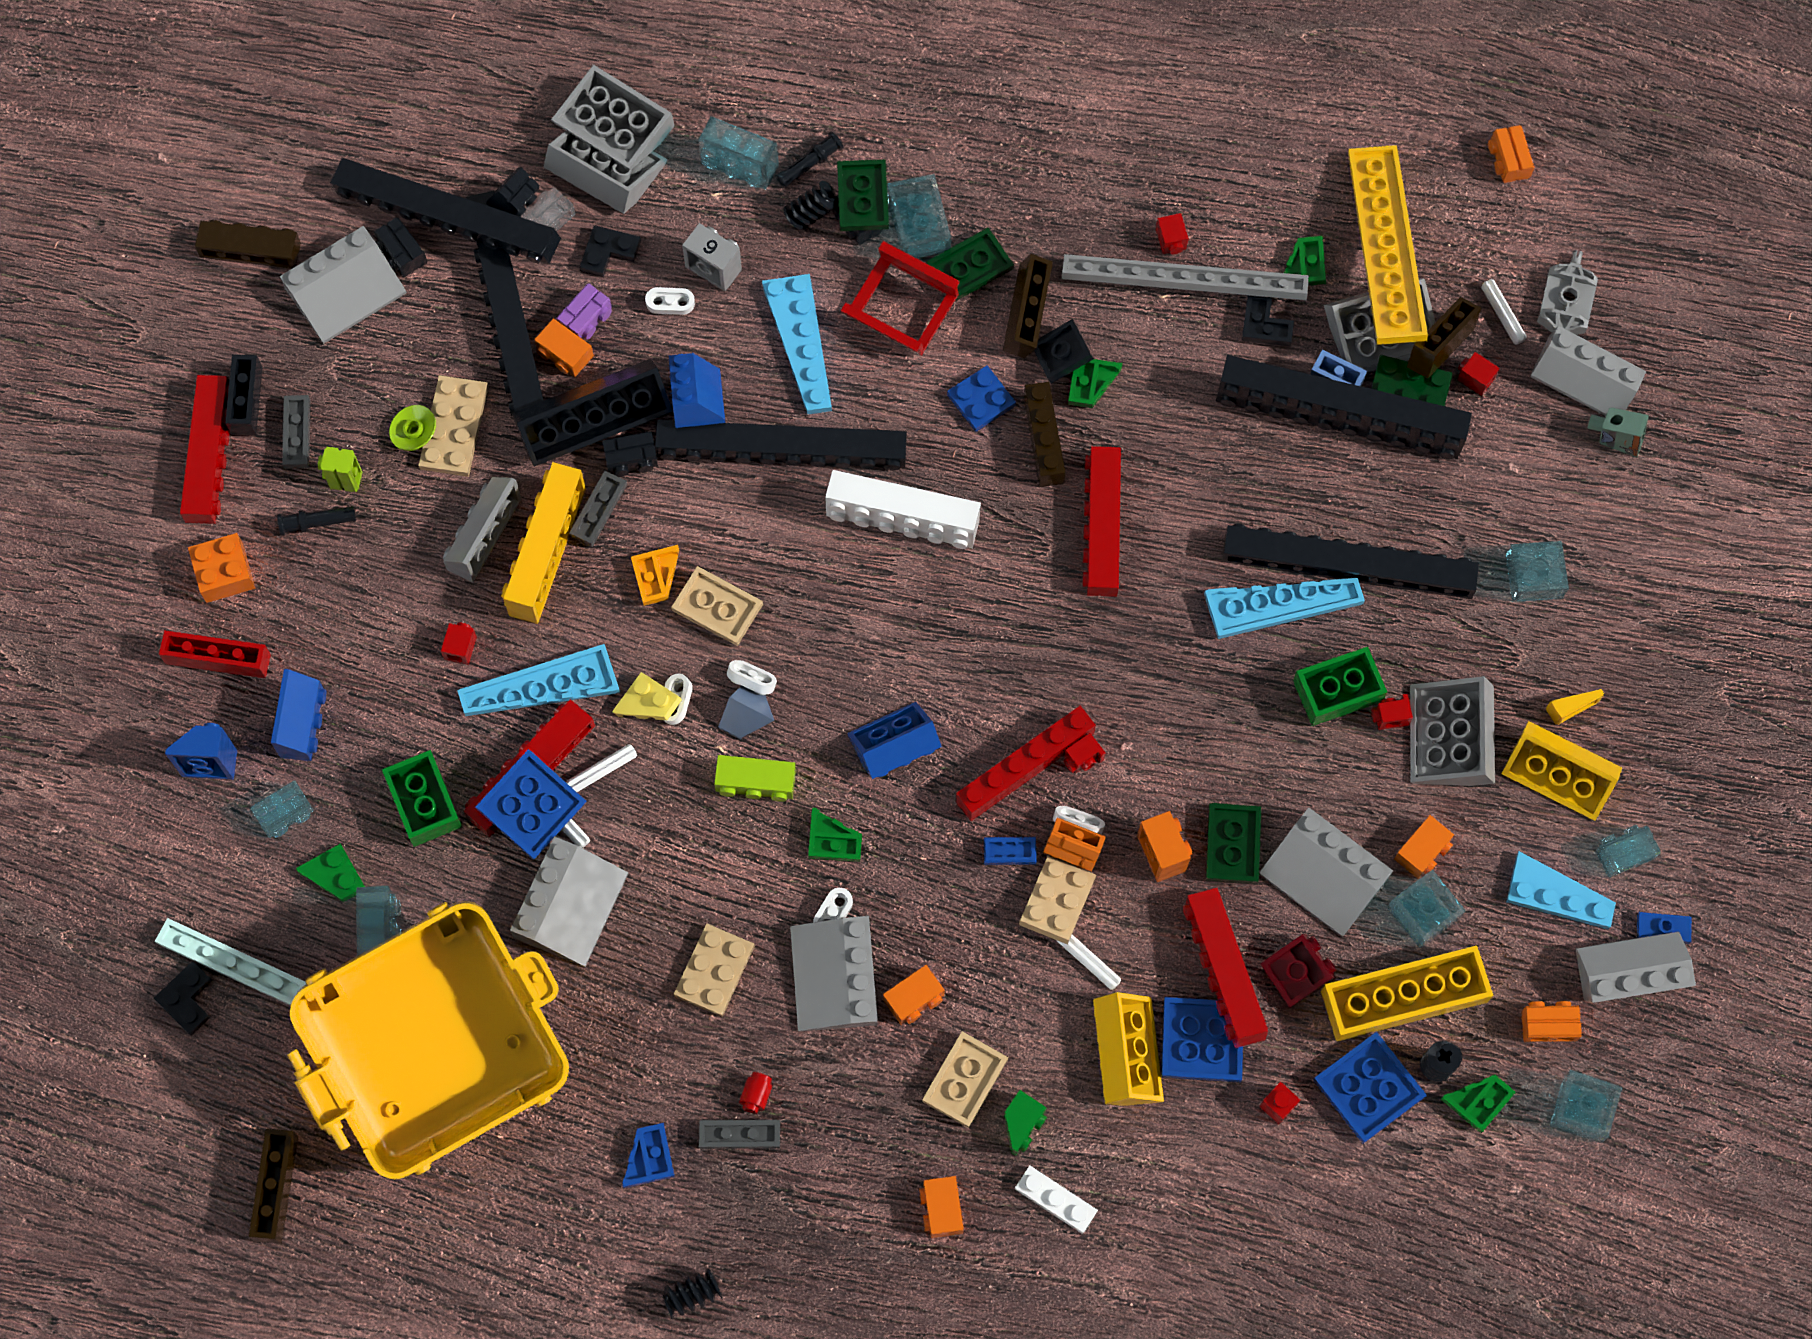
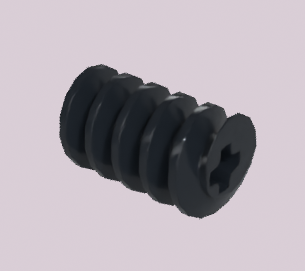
M822 180L819 182V186L814 185L812 187V191H805V196L800 195L797 200L791 201L790 205L784 206L783 211L787 220L795 228L805 230L809 225L814 224L816 220L821 219L823 215L828 214L830 210L837 208L838 198L833 187L828 182Z
M1448 1041L1435 1042L1421 1058L1420 1069L1422 1074L1434 1082L1446 1081L1461 1064V1050L1458 1046Z
M709 1268L705 1269V1278L699 1272L695 1273V1282L688 1276L685 1277V1286H682L678 1280L675 1281V1290H672L668 1285H664V1294L662 1295L671 1320L674 1319V1310L683 1316L685 1315V1306L693 1312L695 1311V1302L703 1308L705 1307V1298H708L712 1304L715 1303V1294L722 1298L714 1274Z

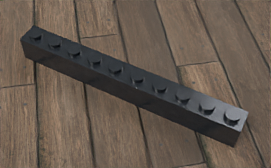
M345 158L341 159L330 182L336 189V194L344 199L352 197L365 206L372 204L378 206L383 212L389 214L392 211L399 213L406 220L412 221L413 218L420 220V223L427 227L433 228V226H437L448 234H461L462 237L471 242L476 240L482 241L492 249L499 247L505 249L510 255L516 257L519 254L526 256L528 260L536 264H540V262L550 264L561 240L559 234L552 227Z
M495 190L467 196L466 199L488 206L486 201ZM476 240L478 248L473 249L476 263L482 264L483 270H479L478 273L481 285L486 284L487 292H483L486 307L491 306L492 313L488 314L491 328H496L497 335H494L493 339L496 350L501 349L502 357H499L498 361L501 372L506 371L507 379H504L503 383L506 394L511 393L513 401L508 402L512 416V413L544 400L510 254L505 249L499 247L492 249L482 241Z
M657 420L655 449L657 457H661L664 460L686 458L689 461L711 459L713 462H724L725 460H734L742 464L756 461L766 465H772L777 462L786 463L790 466H798L800 464H810L814 467L835 465L838 468L860 466L863 469L884 467L887 470L895 471L905 468L907 431L719 423L676 428L675 420Z
M1242 524L1227 526L1221 561L1332 579L1358 578L1359 583L1472 599L1476 592L1479 562H1472L1469 558L1452 559L1447 558L1443 554L1425 555L1417 550L1405 552L1398 551L1390 546L1378 548L1372 547L1368 543L1351 544L1342 539L1324 540L1316 535H1309L1307 537L1297 536L1294 532L1277 533L1272 532L1268 528L1250 529Z

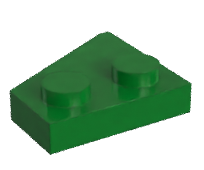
M1323 236L1298 238L1294 246V252L1287 261L1284 273L1309 275L1308 286L1326 284Z
M1093 359L1074 370L1068 405L1093 408L1121 372L1122 363Z
M812 808L808 859L860 862L862 834L852 828L845 827L840 821L824 815L819 809Z
M341 843L296 868L300 875L305 876L323 890L330 892L342 902L366 890Z
M1492 1075L1482 1081L1445 1094L1441 1100L1478 1132L1482 1133L1516 1092L1498 1076Z

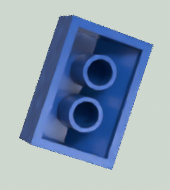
M694 353L668 355L675 427L725 423L720 368Z
M284 669L271 744L280 758L311 761L312 753H316L318 748V739L315 736L316 730L320 729L322 724L320 707L321 704H325L326 689L323 688L319 680L289 669Z
M917 702L847 733L864 769L872 779L883 777L889 771L900 766H906L913 760L921 756L930 755L936 749L942 747L933 721Z
M205 723L204 726H194L165 751V755L182 777L234 780L237 749L223 728L218 724Z

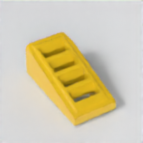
M1602 689L1552 700L1547 705L1546 711L1555 725H1559L1599 703L1604 692Z

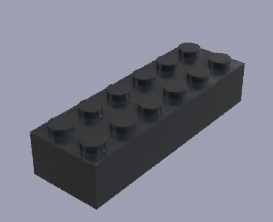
M648 359L514 412L512 416L527 455L535 467L671 413L673 410L658 368L651 359Z

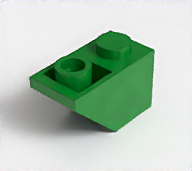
M1021 1090L1018 1091L1004 1113L1010 1150L1014 1156L1019 1151L1023 1153L1026 1151L1033 1140L1029 1136L1034 1129L1039 1131L1047 1119L1044 1115L1047 1107Z

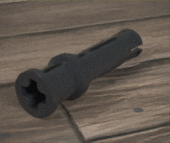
M830 131L827 134L828 136L818 144H812L810 151L775 175L783 188H786L819 162L825 163L828 160L827 157L837 150L841 151L844 148L834 132Z
M354 506L311 513L299 510L296 514H277L281 536L295 531L305 533L309 531V528L356 522Z

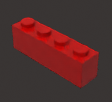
M164 630L159 656L167 665L265 679L271 657L269 650L264 644Z

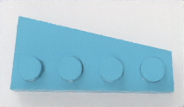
M1518 851L1506 900L1507 903L1610 929L1616 902Z

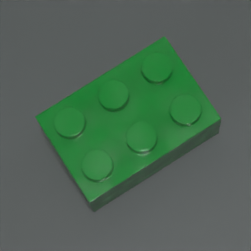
M1368 646L1296 671L1293 678V683L1312 726L1381 703L1388 693Z
M431 750L382 769L413 847L462 828Z

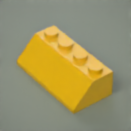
M1528 721L1501 774L1596 821L1619 780L1622 767Z
M1116 992L1093 999L1105 1104L1127 1106L1164 1102L1152 998Z

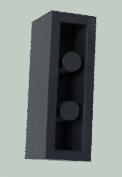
M232 355L225 422L231 435L256 436L263 369L257 355Z

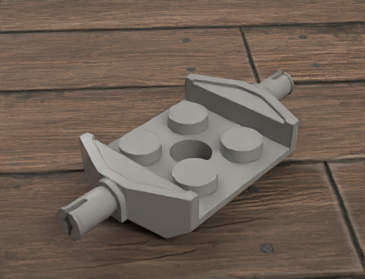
M1574 250L1569 264L1554 265L1549 268L1547 273L1548 278L1537 322L1551 333L1558 326L1575 335L1584 334L1588 328L1598 278L1593 272L1580 265L1583 255L1581 251L1577 255L1578 250ZM1563 293H1572L1575 296V300H1566Z

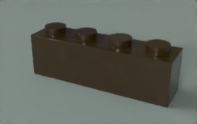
M218 220L200 221L195 248L200 258L290 269L296 267L301 247V241L297 232L291 229L283 228L276 230L262 225L251 227L242 223L226 224Z
M1030 254L1019 264L1002 351L1025 359L1037 348L1053 261Z
M1460 297L1427 331V341H1417L1413 345L1407 368L1429 378L1474 331L1482 308Z
M1050 383L1027 384L1024 386L1023 397L1039 487L1064 484L1065 467Z
M268 1128L265 1130L248 1236L254 1242L282 1244L298 1136L293 1131Z

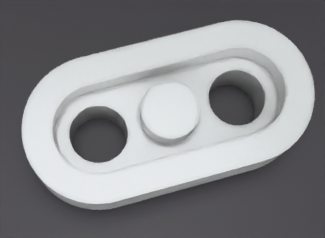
M656 287L649 290L645 296L648 310L655 314L685 315L690 313L695 306L694 295L691 291L684 288ZM658 300L662 301V304L660 305L654 304V302ZM682 301L687 303L685 306L679 305Z
M734 660L729 663L727 677L733 683L749 688L759 695L771 694L774 691L777 679L773 674L745 661Z
M674 674L665 683V688L682 699L675 709L677 710L676 714L670 716L668 720H664L669 725L680 723L687 712L692 693V683L683 674ZM683 686V690L677 692L678 689Z
M1068 806L1056 807L1053 815L1054 822L1058 817L1101 835L1105 827L1104 821L1099 817Z
M844 888L831 890L815 915L813 923L846 918L853 905L850 892ZM838 898H842L845 901L841 907L835 905V900Z

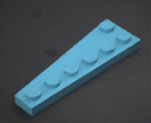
M810 274L763 280V290L775 319L776 327L788 356L807 415L832 411Z
M1358 578L1323 580L1321 582L1309 581L1293 585H1286L1284 583L1267 587L1258 585L1237 589V587L1208 589L1204 592L1218 639L1362 605L1365 602Z
M605 644L457 690L465 716L620 692Z

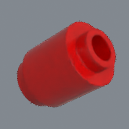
M752 1072L751 1077H748L739 1100V1103L743 1105L742 1109L752 1114L764 1111L772 1090V1078L759 1072Z

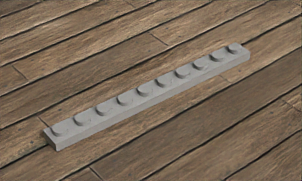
M1064 254L1062 279L1297 300H1307L1309 275L1067 254Z

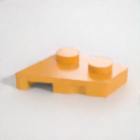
M678 545L631 557L644 606L669 599L679 555Z

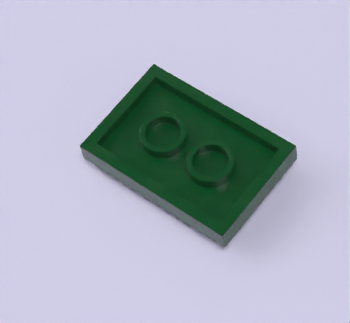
M886 159L837 161L840 231L889 229Z
M989 227L926 261V264L960 282L957 286L959 295L955 302L1014 269L1013 262Z
M1380 354L1371 389L1445 406L1452 372L1437 369L1429 378H1426L1407 368L1408 361Z
M1209 803L1205 881L1258 884L1261 806Z

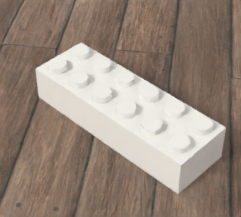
M832 470L825 497L826 516H829L834 521L843 522L847 520L854 522L860 527L874 526L887 533L896 531L910 538L923 537L937 544L945 542L959 549H966L967 547L973 549L980 518V502Z

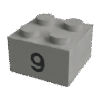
M699 223L682 245L685 267L723 291L728 289L742 270L738 244L731 239L726 240L710 226L705 227Z

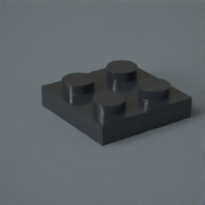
M1073 319L1038 338L1037 348L1034 350L1050 383L1057 381L1094 359Z

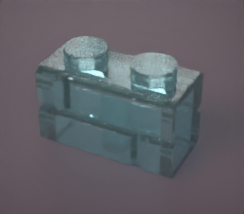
M295 780L250 807L269 838L273 836L277 838L284 835L288 831L287 827L295 822L298 824L305 822L310 818V813L314 811Z
M1634 825L1625 829L1622 836L1616 838L1612 834L1600 840L1601 844L1596 849V854L1609 878L1652 861L1661 854V850L1653 839L1654 837L1647 825L1641 828L1638 825Z

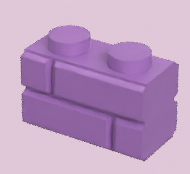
M587 283L558 315L556 320L583 340L585 338L589 339L595 333L596 325L600 321L604 322L609 318L612 312L610 299Z

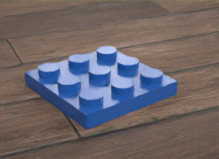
M528 749L475 808L534 860L587 801Z
M1164 997L1161 1078L1227 1082L1242 1081L1243 1046L1235 1048L1233 1041L1228 1040L1225 1033V1025H1227L1225 1018L1220 1016L1217 1010L1216 1001L1218 1000Z
M1377 1031L1313 1079L1362 1144L1427 1096Z

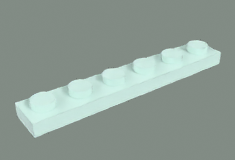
M167 918L155 940L158 945L290 1006L297 992L306 985V982L169 918Z

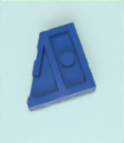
M664 1123L637 1129L625 1178H623L622 1182L623 1188L675 1177Z

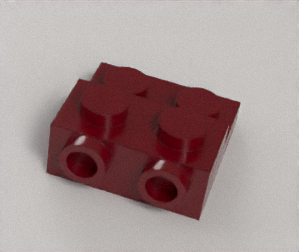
M1307 934L1300 935L1260 963L1290 1008L1312 993L1319 991L1325 984L1336 979L1333 974L1337 971L1334 964L1328 957L1326 959L1322 958L1318 952L1322 949L1319 942L1314 936L1309 938Z

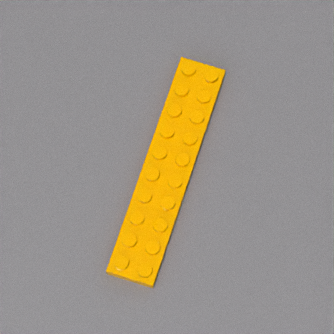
M1397 145L1348 149L1376 343L1380 345L1427 341L1428 333Z

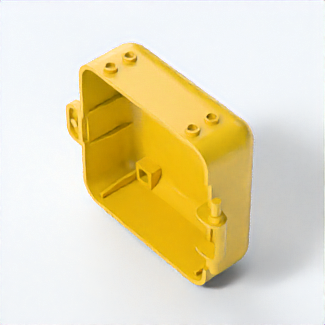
M459 901L449 906L447 902H444L427 912L429 917L329 972L324 968L306 978V985L297 992L290 1007L291 1022L317 1068L312 1071L309 1065H305L297 1049L288 1053L287 1056L296 1070L294 1074L297 1080L294 1083L320 1130L325 1129L328 1135H332L340 1151L350 1146L342 1131L343 1125L340 1122L346 1118L371 1166L377 1173L386 1178L400 1179L414 1172L416 1175L424 1173L431 1168V1162L530 1106L536 1104L537 1107H540L552 1099L551 1095L564 1085L568 1077L569 1064L567 1057L540 1007L554 1000L558 994V984L543 957L537 952L528 951L512 959L489 915L480 905L474 902Z

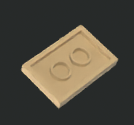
M697 566L671 609L673 612L738 646L763 606V601Z
M1047 856L1019 925L1068 945L1096 875Z
M706 923L674 992V997L723 1017L755 944Z
M961 1032L922 1102L969 1128L1005 1066L1008 1057L970 1035Z

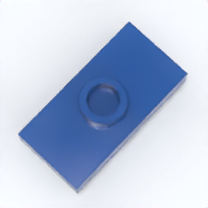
M984 837V865H1036V837Z
M1639 912L1637 914V938L1678 931L1684 943L1690 944L1692 917Z

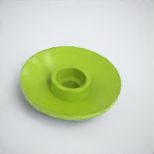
M412 405L402 409L390 424L389 436L392 443L404 451H413L423 447L434 435L436 429L435 416L430 409L422 405Z

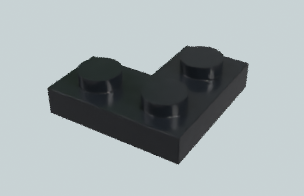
M594 225L579 267L580 272L604 278L610 257L634 262L641 243V237Z
M1248 295L1242 341L1291 347L1294 320L1270 318L1272 297Z
M192 961L154 999L192 1036L211 1018L193 999L212 980Z

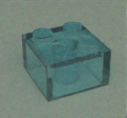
M1562 541L1511 544L1506 554L1512 602L1563 599L1569 586Z
M1433 870L1393 898L1387 906L1388 910L1419 948H1422L1458 921L1466 912Z
M1569 1070L1563 1076L1550 1126L1599 1143L1604 1142L1609 1138L1622 1087Z

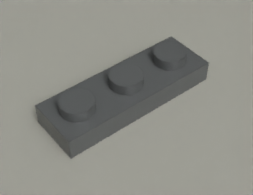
M309 395L284 396L282 465L284 469L309 468L310 397Z
M604 471L569 533L570 537L593 547L628 485L627 481Z
M699 1120V1149L780 1148V1120Z

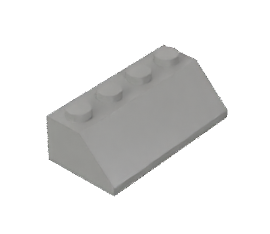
M1558 326L1549 335L1530 377L1606 416L1608 409L1611 407L1622 410L1627 409L1636 395L1646 371Z
M492 477L488 484L485 483L483 485L479 501L476 505L473 504L471 506L465 525H461L458 528L455 542L452 547L449 546L444 552L443 562L446 570L474 582L522 499L515 479Z
M1678 931L1575 948L1584 1001L1595 1003L1696 986L1692 959Z

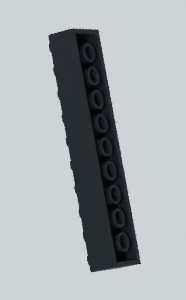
M1231 355L1226 357L1216 397V402H1220L1226 407L1237 406L1245 408L1246 411L1252 413L1262 412L1277 419L1287 418L1298 424L1308 423L1316 425L1323 430L1333 429L1342 431L1343 434L1348 436H1363L1373 442L1383 441L1398 448H1413L1419 453L1438 454L1444 459H1458L1467 440L1472 417L1471 412Z

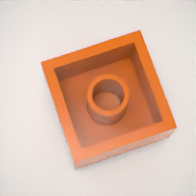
M238 533L188 547L199 591L206 603L255 589L245 548Z
M1170 811L1142 821L1137 833V838L1157 883L1186 872L1191 859L1190 856L1192 855L1188 841H1183L1180 835L1182 831L1180 822L1177 817L1173 818Z

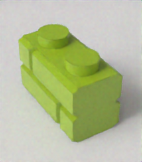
M326 447L323 455H320L318 459V469L322 470V478L326 479L330 489L342 490L344 488L345 491L357 492L363 472L354 451L347 449L339 451L338 448Z

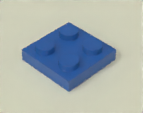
M988 365L947 391V396L975 432L1016 406V401Z

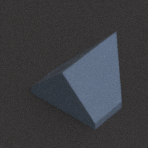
M741 685L729 697L718 728L741 740L742 737L775 721L766 696L759 695Z

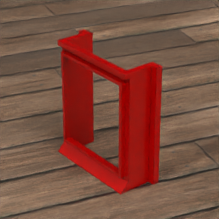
M883 241L878 248L880 254L878 262L852 304L850 305L845 302L841 312L846 314L847 317L861 322L922 356L958 297L957 286L960 282ZM890 265L946 294L918 341L863 312Z

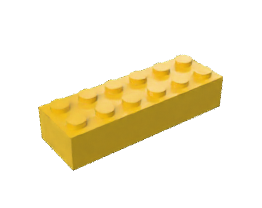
M552 462L550 470H546L544 473L542 493L538 492L536 495L534 515L530 514L528 517L526 537H522L519 542L518 552L520 554L517 561L513 560L511 564L510 575L512 576L509 584L505 583L501 594L509 616L535 624L539 623L569 539V533L586 491L580 469Z
M1477 946L1328 983L1321 990L1336 1042L1488 1003L1493 997Z

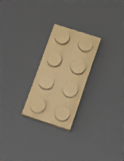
M439 375L431 412L436 419V429L430 441L422 448L419 461L420 470L469 477L489 387L487 382Z

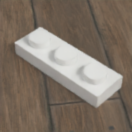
M1032 1166L1028 1167L1015 1187L1016 1191L1081 1234L1085 1232L1098 1211Z

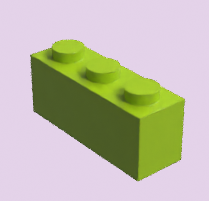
M718 755L714 783L715 791L727 797L743 794L750 799H760L763 796L771 797L773 801L785 802L787 799H793L796 764L795 762Z

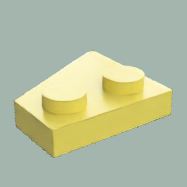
M641 672L612 712L618 717L626 715L635 716L639 719L655 718L656 720H668L682 699Z

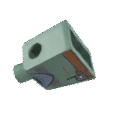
M1611 407L1608 409L1606 418L1592 414L1587 428L1601 432L1599 441L1601 445L1638 457L1645 438L1649 415Z

